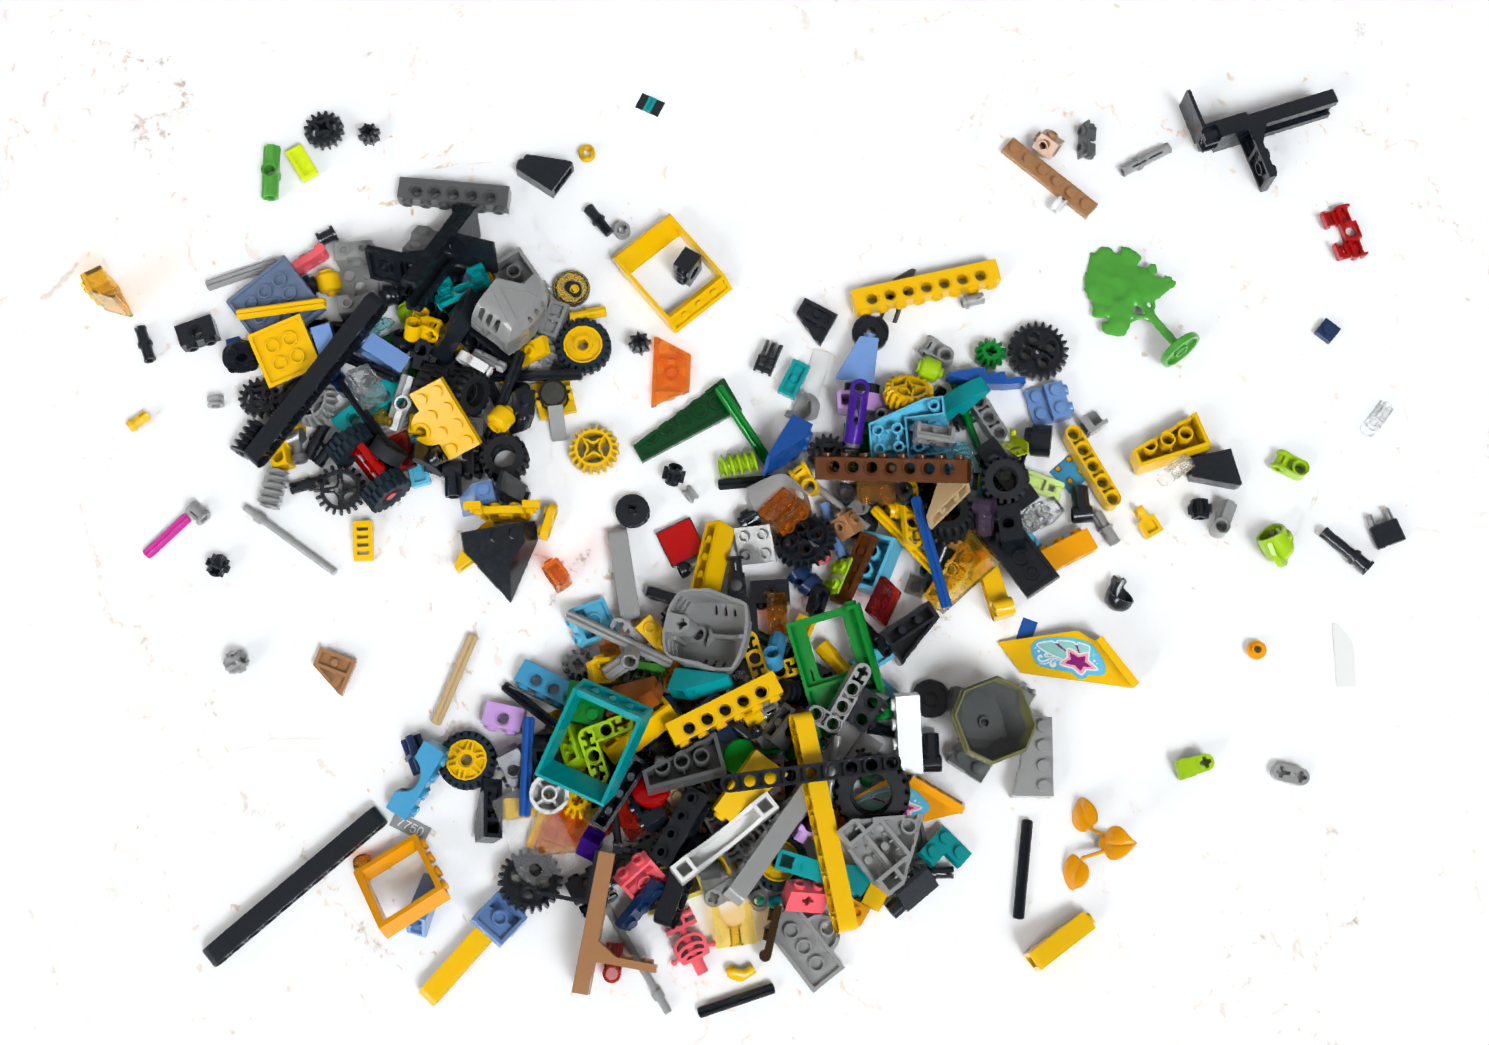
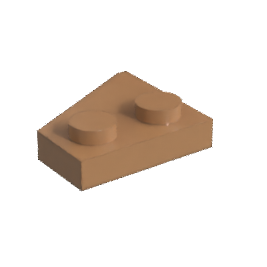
M320 647L313 666L336 692L343 696L358 661Z

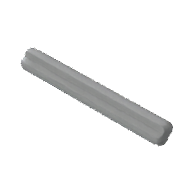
M272 258L206 280V287L209 291L259 275L272 265L276 259Z

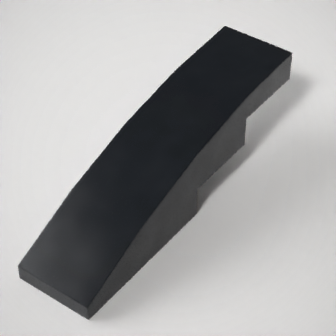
M471 287L466 290L448 314L449 320L439 332L440 339L430 350L431 356L446 363L467 334L471 326L474 308L484 293Z

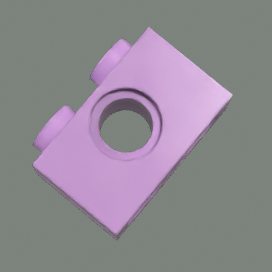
M487 700L481 724L486 726L485 729L488 731L497 732V729L505 731L504 734L516 736V734H522L523 718L526 717L527 710ZM502 715L509 716V720L505 724L499 723V718Z

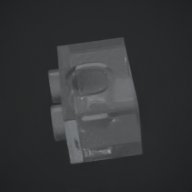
M368 363L347 371L344 382L362 410L383 403L387 394L386 388L379 382L375 371L370 368Z
M1054 496L1028 506L1021 514L1023 528L1028 534L1054 524L1065 510Z

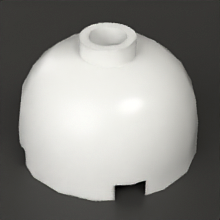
M537 777L531 784L529 800L533 808L539 813L553 815L562 811L567 805L569 799L568 790L540 777Z

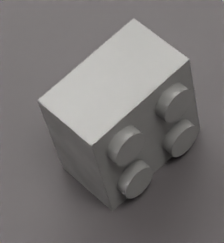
M520 247L497 260V273L490 272L494 279L499 278L522 284L534 273L539 276Z

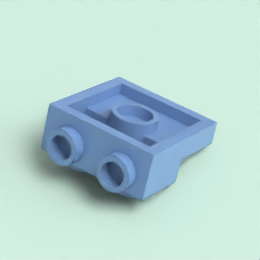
M1062 380L1046 383L1042 387L1023 392L1032 425H1048L1069 420L1072 413H1074L1073 403L1068 402L1066 396L1069 395L1068 387L1066 384L1063 385Z
M497 891L471 918L470 922L501 948L526 923L528 917L526 913L523 914L521 908L515 911L514 904L508 907L510 900L503 901L502 898L505 894Z

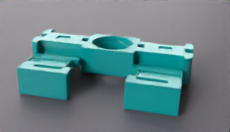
M482 262L466 268L470 278H472L471 280L456 286L453 285L449 276L444 280L437 290L438 295H435V302L440 311H443L442 308L458 302L469 287L477 291L490 287L492 280L488 273H486Z

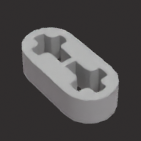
M1278 763L1272 766L1270 770L1271 777L1278 782L1303 786L1310 780L1309 772L1301 767ZM1281 767L1282 771L1288 773V775L1279 777V773L1276 770ZM1301 772L1304 780L1298 782V778L1293 777L1292 774L1297 775Z

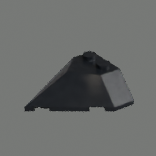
M535 521L461 532L463 552L467 557H470L478 569L511 603L538 542Z

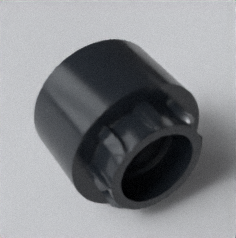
M1033 424V427L1025 428L1024 440L1029 442L1030 456L1050 457L1053 425Z

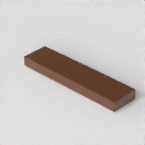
M860 531L849 558H853V561L839 594H832L830 598L832 603L844 607V602L853 599L879 541L877 536Z

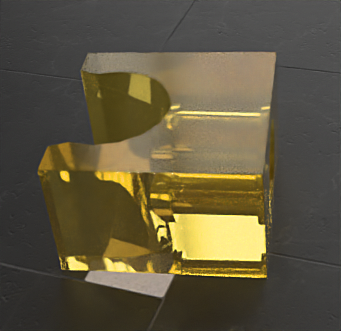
M749 902L744 903L745 917L743 922L737 926L724 924L720 917L719 907L711 908L717 949L757 944L753 910Z

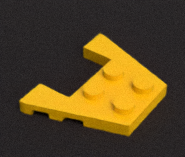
M522 500V505L512 502L506 506H501L500 503H490L489 506H483L481 501H463V510L470 509L471 514H478V517L485 521L491 518L494 523L528 522L533 513H536L537 509L540 508V500Z

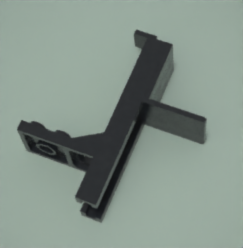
M463 203L459 205L453 204L451 206L452 214L423 250L399 252L368 244L364 250L370 279L415 289L407 299L406 307L408 310L421 313L456 264L471 267L482 262L487 272L497 273L498 263L495 242L480 238L481 232L476 206Z

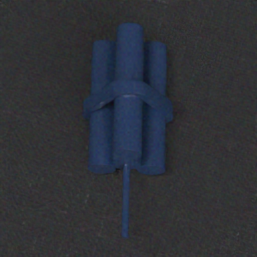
M421 733L411 734L400 742L406 755L405 761L409 763L413 776L421 774L415 755L423 743Z

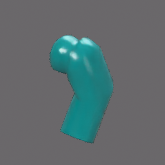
M782 893L769 897L768 907H774V904H782ZM756 897L758 905L765 903L763 897Z

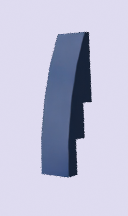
M985 367L951 371L945 377V382L960 386L981 376L990 390L1000 391L1022 389L1026 383L1025 376L1006 378L1005 371L987 374Z

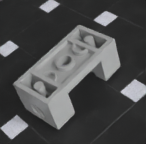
M372 240L334 243L335 261L340 268L342 282L341 295L337 296L338 314L344 322L367 294L374 292L378 295L380 290L379 281L370 279L364 250L368 244L375 246ZM364 282L365 287L358 290L355 288L357 283Z

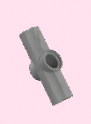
M401 374L395 395L391 399V407L384 428L400 433L407 410L411 406L409 394L412 393L415 377ZM399 398H404L405 400L403 408L397 407L396 402Z

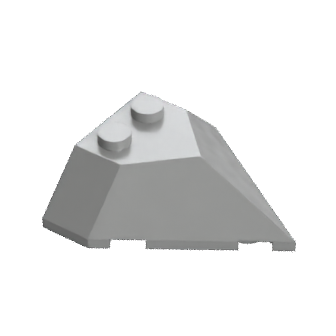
M925 813L851 819L836 832L849 856L870 882L888 897L905 884Z

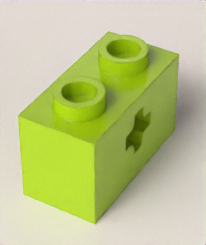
M569 724L559 747L565 765L583 771L587 768V764L578 741V734L585 726ZM585 732L586 736L583 737V740H587L589 746L585 747L587 750L591 747L587 732ZM591 751L589 759L592 762H596L594 753Z

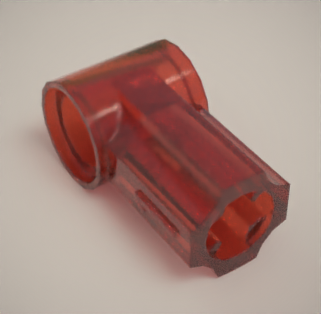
M606 942V946L618 957H621L624 944ZM604 964L602 973L604 980L612 984L619 982L622 977V967ZM611 968H615L618 972L614 980H610L607 977V972Z

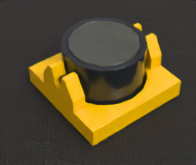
M548 380L532 384V388L535 390V402L540 421L549 419L548 406L563 404L564 415L577 412L570 381Z

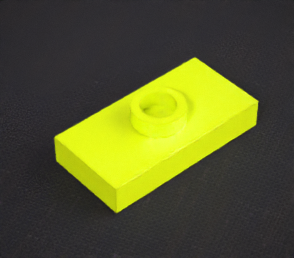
M301 143L285 152L303 184L319 175Z

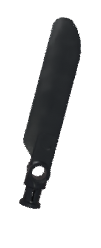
M744 556L726 557V561L729 562V573L727 574L728 596L740 599L748 604L752 622L751 631L756 633L759 640L757 606L746 596L747 586L745 572H743L742 568ZM735 581L742 583V587L738 591L732 589V584ZM750 637V649H747V653L752 649H758L757 646L753 648L752 640H754V637ZM752 653L749 660L751 663L757 664L760 662L761 657L758 653ZM743 658L740 665L734 671L735 689L752 681L745 658ZM761 666L752 668L753 671L757 669L758 676L755 678L762 676ZM763 689L757 690V697L763 698ZM740 698L742 702L749 704L746 698Z

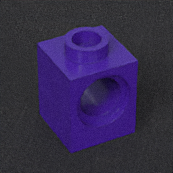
M588 825L579 841L575 854L593 862L595 850L600 851L606 833Z

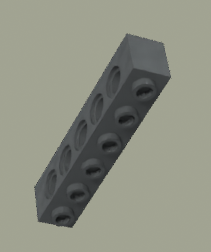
M400 177L397 199L405 207L420 206L425 209L436 207L441 210L452 209L451 206L453 204L459 205L463 203L476 206L478 213L493 212L496 215H503L504 213L509 214L512 193L510 186ZM416 192H422L419 196H414ZM436 193L440 194L438 197H432ZM458 195L456 199H451V196ZM472 196L477 197V198H476L475 200H473V201H470V200H469V198L472 197ZM489 198L495 199L493 202H487Z

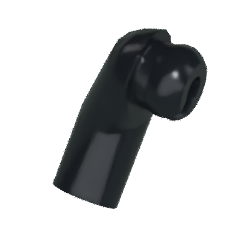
M736 722L732 730L743 739L751 740L759 738L763 728L759 724L745 728L739 722Z

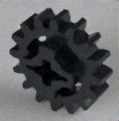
M318 111V116L316 117L311 115L312 120H306L308 126H304L306 132L304 135L309 144H313L315 149L320 146L322 151H324L325 147L331 150V145L337 147V141L343 140L340 135H345L344 125L340 117H336L333 112L329 115L327 111L322 115Z
M256 377L255 382L249 380L248 386L242 385L245 390L239 391L242 397H239L238 401L242 403L240 407L242 410L245 409L244 412L247 415L251 413L253 418H256L258 415L263 419V414L269 417L271 410L276 411L274 400L279 396L277 386L270 389L265 378L260 381L258 377Z
M831 433L829 437L822 434L821 439L816 436L815 443L810 442L809 446L811 448L807 450V453L810 455L807 460L813 461L810 465L811 468L815 467V451L817 448L820 452L817 456H820L821 452H833V456H835L839 451L841 453L846 450V447L843 448L845 443L843 441L839 442V436L834 439ZM834 461L833 468L838 471L840 465L837 461Z

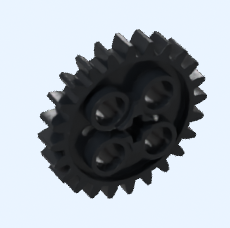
M1035 321L1033 327L1030 323H1027L1026 329L1020 326L1019 331L1015 330V337L1011 336L1009 340L1011 343L1007 346L1008 349H1011L1007 355L1012 356L1009 359V363H1015L1012 369L1019 368L1018 375L1023 372L1025 373V379L1029 375L1031 376V381L1038 377L1039 382H1041L1043 376L1046 380H1049L1050 374L1055 377L1057 375L1056 371H1062L1061 366H1065L1067 363L1065 360H1067L1069 355L1065 353L1068 352L1069 348L1063 347L1066 345L1067 340L1061 341L1063 334L1057 335L1058 328L1052 331L1051 324L1046 328L1044 322H1042L1041 326H1038L1037 321ZM1029 337H1035L1038 342H1031ZM1046 345H1052L1055 350L1047 349ZM1021 353L1029 354L1030 358L1022 357ZM1038 361L1046 362L1047 366L1039 365Z
M806 513L805 518L799 515L798 520L792 517V523L785 522L786 528H779L781 533H776L778 539L774 540L776 545L774 549L782 564L786 563L788 568L793 565L795 570L799 566H801L802 570L806 566L812 569V564L815 563L819 566L820 560L826 562L825 556H831L829 550H835L833 544L837 543L835 539L836 533L832 524L829 523L828 519L824 520L822 515L817 518L815 513L812 517Z
M527 848L525 854L520 849L518 856L512 853V860L505 859L506 865H501L500 868L503 872L498 873V877L502 880H499L497 885L503 886L499 889V893H505L502 898L503 901L510 900L508 907L515 904V911L521 907L523 914H525L527 909H530L531 914H533L535 908L541 913L542 906L549 909V902L555 903V898L540 896L536 893L537 890L540 893L542 891L560 895L558 890L562 889L563 885L558 882L563 880V876H558V874L561 873L562 869H555L558 862L551 863L552 855L546 858V851L539 855L537 848L534 853H531L530 849ZM535 864L538 870L532 871L528 868V865ZM519 875L522 880L515 882L511 876ZM527 878H528L529 880L534 879L533 884H532V882H528V883H527V882H526V881H527ZM546 880L549 886L542 887L539 881ZM530 891L533 897L525 898L522 893Z

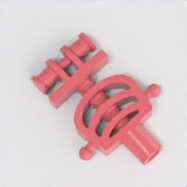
M688 906L687 909L683 910L680 917L683 924L677 925L675 929L666 932V935L669 937L680 932L679 934L682 936L673 946V952L677 958L671 961L672 966H676L678 962H681L683 966L692 963L697 976H700L709 971L702 957L710 953L709 947L716 946V942L712 940L707 943L706 937L699 932L688 933L687 927L697 923L696 918L688 922L685 921V918L691 915L694 916L690 906ZM699 936L702 938V941L693 942L691 937ZM683 941L685 946L678 953V946ZM703 944L704 948L696 949L695 945ZM684 951H689L688 954H686L682 958V954L684 953Z

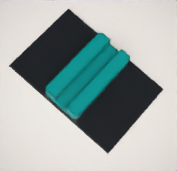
M642 93L635 107L658 117L665 102Z

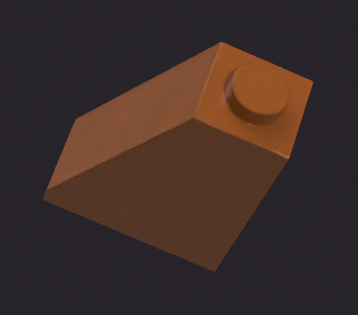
M655 676L616 685L612 688L613 691L652 708L661 703L664 693L662 684L658 682ZM607 709L606 717L608 719L619 715ZM623 718L622 723L616 724L613 721V724L617 728L628 723L630 720Z

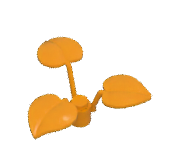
M1080 797L1077 800L1072 812V822L1074 827L1080 832H1086L1089 829L1101 835L1102 837L1099 839L1101 850L1084 855L1080 859L1077 855L1071 854L1066 859L1063 866V876L1068 888L1072 891L1081 888L1088 881L1089 868L1083 862L1085 859L1105 854L1110 860H1119L1126 856L1137 844L1120 826H1111L1106 832L1094 829L1093 825L1098 822V813L1095 806L1085 797Z

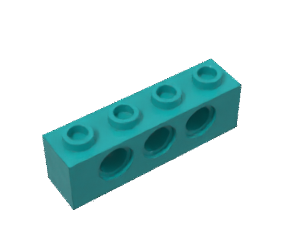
M383 379L360 397L367 409L370 406H375V409L370 412L375 420L381 416L388 415L391 399L395 395L398 381L392 383ZM389 394L390 398L383 401L382 397ZM399 398L396 404H402L405 401L404 398ZM351 404L331 419L340 432L346 430L348 426L352 427V420L356 417L360 418L359 422L364 423Z

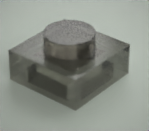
M910 573L903 593L922 599L924 594L922 586L926 579Z

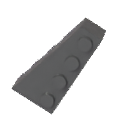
M714 732L709 737L695 742L694 745L685 750H680L668 759L665 758L643 770L642 773L648 796L710 781L726 775V767L717 733Z

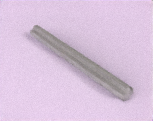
M569 610L565 616L566 621L621 647H637L641 656L666 668H670L674 660L667 655L576 612Z

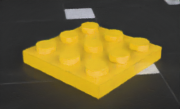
M301 314L294 315L247 335L270 389L304 375L319 356Z

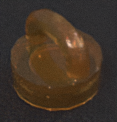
M369 853L357 855L352 861L353 869L357 870L371 861L372 856Z

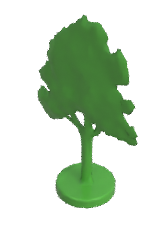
M1121 246L1120 254L1113 252L1109 247H1100L1096 253L1091 252L1087 272H1085L1084 290L1088 295V299L1093 301L1091 304L1093 307L1092 316L1108 319L1107 322L1101 323L1102 331L1106 335L1122 337L1127 334L1130 323L1139 319H1145L1171 344L1160 358L1161 364L1164 367H1171L1185 358L1200 340L1199 335L1196 332H1189L1177 339L1154 311L1156 308L1154 301L1160 299L1171 288H1174L1176 281L1166 275L1164 278L1154 276L1157 273L1156 264L1150 263L1147 268L1137 266L1142 258L1129 247ZM1135 306L1140 307L1144 314L1134 313L1133 308Z

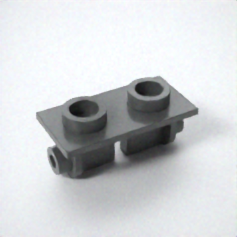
M1090 119L1079 125L1077 130L1078 145L1076 150L1078 160L1086 156V159L1092 160L1096 155V144L1090 141H1096L1097 127H1095V124L1090 123Z

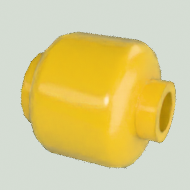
M333 268L319 271V275L315 278L319 293L327 294V297L338 295L337 291L342 288L339 272L333 271Z
M508 405L495 406L487 416L488 427L496 433L507 432L516 421L514 410Z

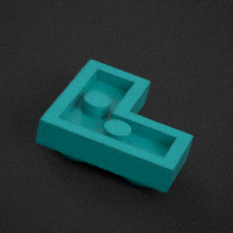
M944 825L937 830L917 853L930 868L944 855L957 869L972 854Z

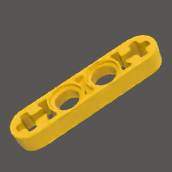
M909 482L913 486L912 496H919L917 483ZM900 505L903 544L908 550L914 551L922 544L914 511L907 508L906 505ZM907 519H912L915 522V527L909 526Z

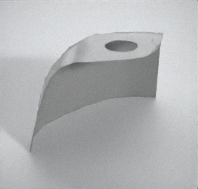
M772 475L747 487L750 504L760 517L761 522L770 524L772 536L775 539H778L776 533H781L779 528H786L785 522L792 523V517L798 520L799 515L802 518H805L806 513L810 517L812 516L807 492L789 475ZM796 489L802 492L804 499H800L797 496ZM790 494L793 500H789L787 496Z

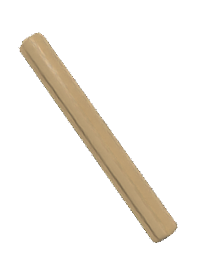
M467 634L432 716L431 722L435 725L440 726L478 640V637L473 634Z

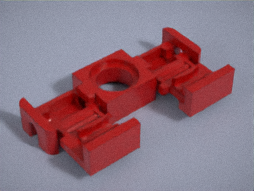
M1349 203L1336 206L1327 213L1323 211L1319 215L1324 229L1328 230L1330 226L1335 225L1338 227L1344 242L1341 246L1337 243L1332 245L1337 262L1351 258V261H1355L1359 257L1360 259L1365 258L1369 251L1364 252L1360 242L1362 234L1357 221H1352L1348 212ZM1351 228L1354 230L1355 235L1349 236L1345 230Z

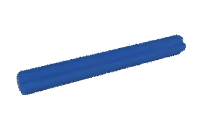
M534 717L523 718L519 816L529 817L531 815L529 791L533 773Z

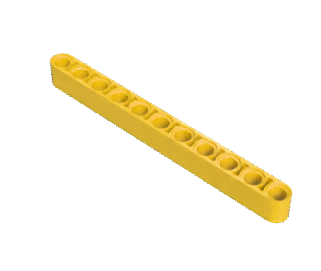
M805 711L790 714L788 721L797 764L823 762L812 713ZM812 767L806 769V777L809 779L814 778L815 770ZM827 780L802 783L833 930L836 934L856 930L858 922L841 843L836 833L838 829Z

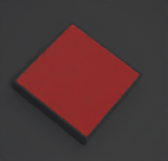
M690 517L655 533L672 568L676 567L679 563L687 562L698 556L702 540Z

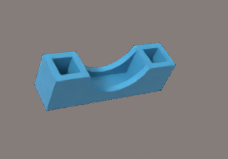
M432 738L424 740L415 755L421 771L419 782L414 788H400L396 790L386 808L405 821L411 817L414 818L420 810V802L424 801L430 793L428 788L431 783L434 784L438 779L440 767H444L448 762L449 757L447 755L450 749Z

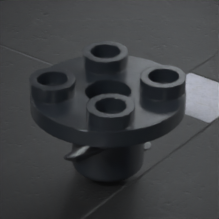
M234 340L223 349L222 361L230 373H246L255 371L258 368L259 363L248 340Z

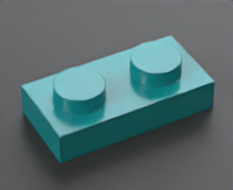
M793 359L777 393L795 400L811 366Z

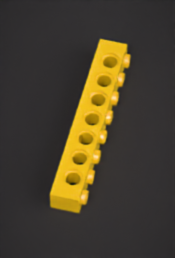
M996 259L852 289L850 299L855 317L871 315V313L876 312L881 314L888 312L889 309L896 308L900 310L912 304L919 306L926 301L932 300L937 302L949 296L956 298L963 293L974 294L981 289L992 290L999 286L1001 276ZM980 275L984 280H978L975 276ZM963 279L966 284H960L957 280ZM945 283L948 287L942 288L939 284ZM927 287L930 291L924 292L921 288ZM910 291L912 295L906 296L903 292ZM892 295L894 299L888 300L885 296ZM874 299L876 303L870 304L867 300Z

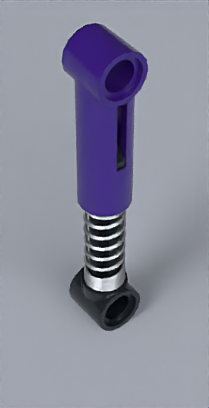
M857 379L850 386L843 443H845L846 447L844 452H850L851 456H858L859 445H862L870 391V385L864 379ZM862 383L865 386L863 394L855 392L856 384ZM857 398H860L858 417H855ZM853 461V462H852V465H851V467H852V469H853L854 471H855V467H857V466L855 465V464H856L855 461ZM840 480L838 482L836 496L841 502L849 503L855 498L854 481ZM843 488L851 490L849 498L841 497L840 492Z

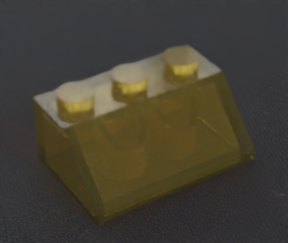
M101 265L80 274L83 281L80 283L81 287L92 300L94 299L97 306L101 305L106 311L131 318L134 316L119 285Z

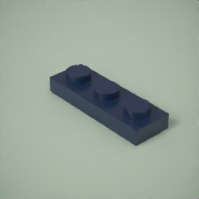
M652 877L614 924L619 929L631 931V929L635 928L640 918L650 910V906L662 895L666 883L663 880Z

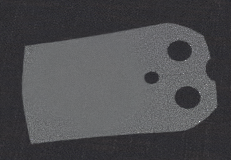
M520 788L491 802L504 833L516 871L522 879L532 885H538L547 882L552 874L561 876L573 870L576 862V848L559 813L553 815L541 814L531 804V815L529 817L519 816ZM540 846H544L546 848V851L544 853H540L538 851V848ZM558 853H564L568 858L567 863L563 866L557 865L555 862V856ZM535 863L542 867V873L536 877L532 876L529 872L530 866Z

